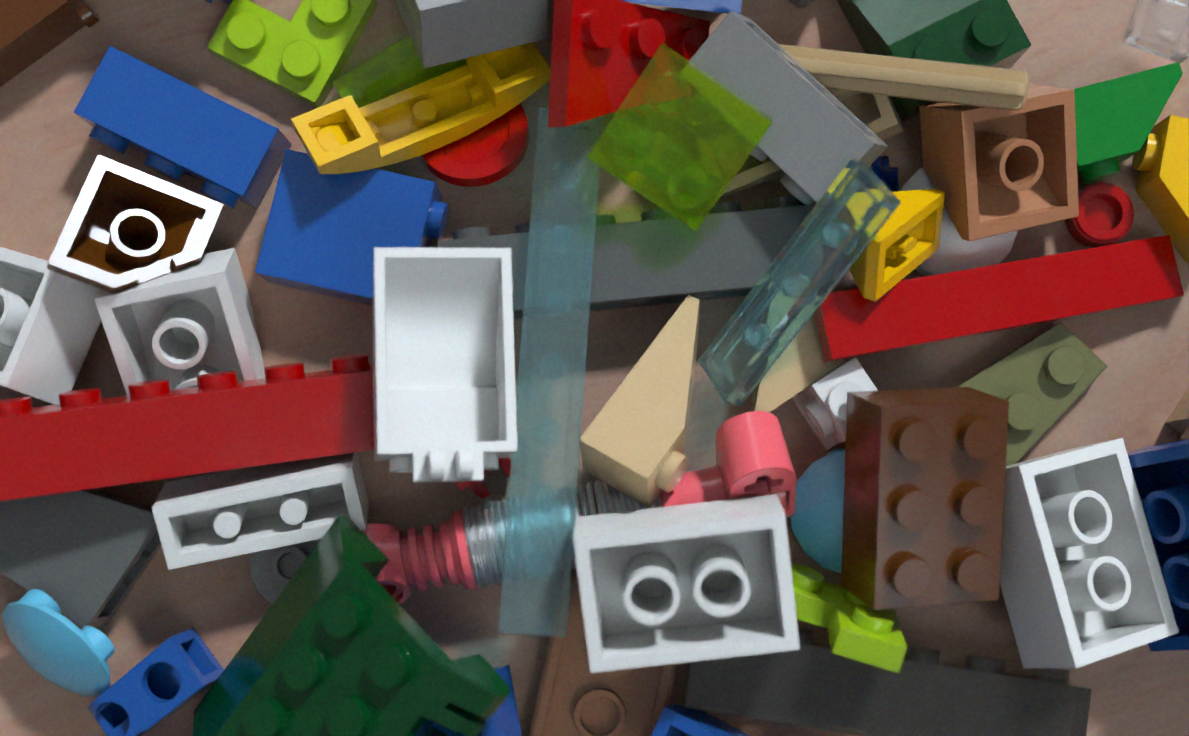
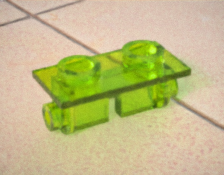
M410 35L332 83L342 98L351 95L358 108H361L467 64L464 59L423 68Z

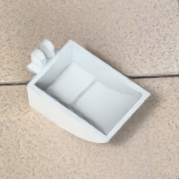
M374 247V461H389L390 472L413 473V482L484 480L483 471L498 469V458H508L517 452L511 248Z

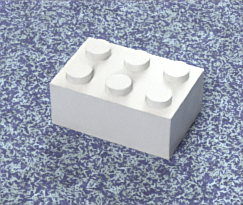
M1123 438L1072 448L1006 466L1000 586L1023 669L1078 668L1179 633Z
M777 494L576 517L573 543L590 673L800 650L786 516Z

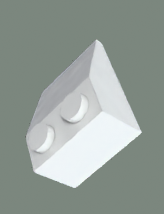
M0 247V385L58 405L60 404L58 394L72 391L98 326L101 323L94 300L100 288L47 269V260Z
M235 248L203 254L200 263L115 293L100 289L94 298L127 396H129L128 385L152 380L168 379L170 389L176 390L198 387L197 376L216 372L237 371L238 382L265 378L264 363L253 307Z

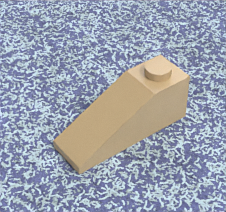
M689 294L579 439L583 470L650 508L662 489L666 492H671L677 486L689 462L685 452L699 339V300Z

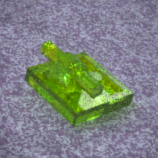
M662 43L586 158L696 231L771 126L773 120L772 117Z

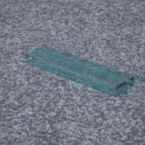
M853 158L848 161L698 359L699 364L724 402L741 406L900 205L901 202L868 165Z

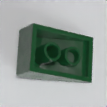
M837 0L860 45L867 54L1010 69L1031 46L1028 37L1007 0ZM890 96L902 122L920 114L919 105L935 102Z

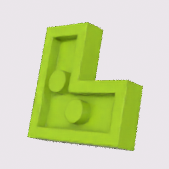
M233 0L206 48L215 57L315 108H319L327 98L378 4L376 0H302L291 21H288L249 0Z
M791 564L796 618L827 628L832 653L899 673L907 646L895 609L874 610L844 587L824 581V576L818 571L803 565Z

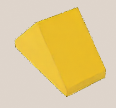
M921 189L844 195L840 253L863 298L877 301L939 249L945 200L944 191Z

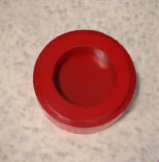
M1097 182L1078 191L1079 216L1065 219L1069 233L1079 243L1093 248L1106 246L1120 240L1128 233L1134 220V207L1129 196L1120 187L1107 182Z

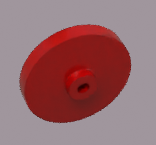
M519 104L484 127L439 149L423 154L421 158L435 176L453 185L478 187L499 181L510 174L520 164L526 154L529 145V127L522 105Z

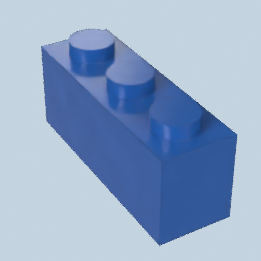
M109 46L74 110L76 115L93 127L89 134L91 139L124 155L128 146L147 154L148 156L144 162L147 167L176 182H179L183 173L203 182L199 192L231 209L235 208L238 201L255 209L259 208L283 162L285 150L290 149L292 145L278 128L112 46Z

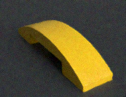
M531 42L466 58L467 65L361 108H358L352 96L349 95L291 118V122L319 174H343L376 169L421 156L484 127L519 105L548 82L551 69L534 43Z

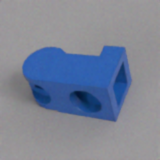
M192 628L169 637L98 696L88 706V710L107 736H142L160 721L173 715L198 694L210 688L224 669L196 630Z

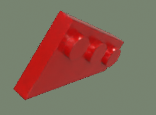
M554 0L548 128L571 126L694 88L695 86L680 71L708 39L710 21L621 0Z

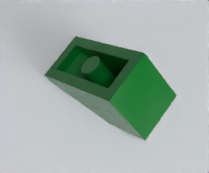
M1179 62L1074 89L1077 175H1081L1083 184L1102 181L1120 174L1122 171L1119 164L1141 150L1183 74Z

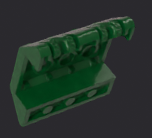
M339 515L195 708L192 736H449V734H445L442 730L439 731L436 727L424 722L427 718L456 733L460 732L463 736H476L487 724L485 722L486 718H491L510 695V688L506 681L480 654L456 660L449 658L375 580L389 559L347 515Z

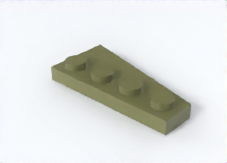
M1058 323L956 387H970L1009 401L1006 466L1016 464L1108 366L1065 325Z

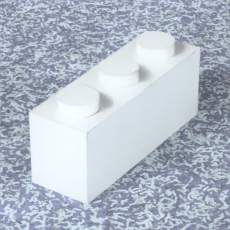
M355 452L231 469L165 482L152 507L168 570L322 539L339 515H347L360 530H366L369 501L358 453Z

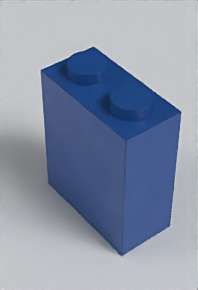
M286 149L255 273L269 283L373 306L374 247L430 248L432 239H442L449 205L448 203L441 202L442 194L434 181L379 169L343 174H319L307 153Z

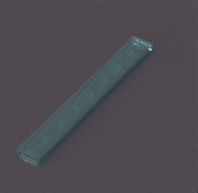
M539 108L516 396L517 452L512 454L498 632L567 637L574 548L573 533L576 519L580 463L579 439L582 434L604 115L567 127L548 128L549 108Z

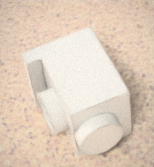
M856 357L791 398L825 451L838 443L846 441L847 392L878 391Z

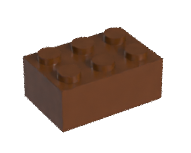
M970 387L847 392L841 562L842 587L874 610L999 600L1009 414L1008 400Z

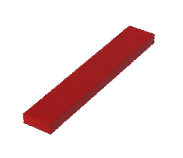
M1170 235L902 280L877 301L863 298L859 288L817 295L811 299L822 355L824 363L1167 301L1184 296Z

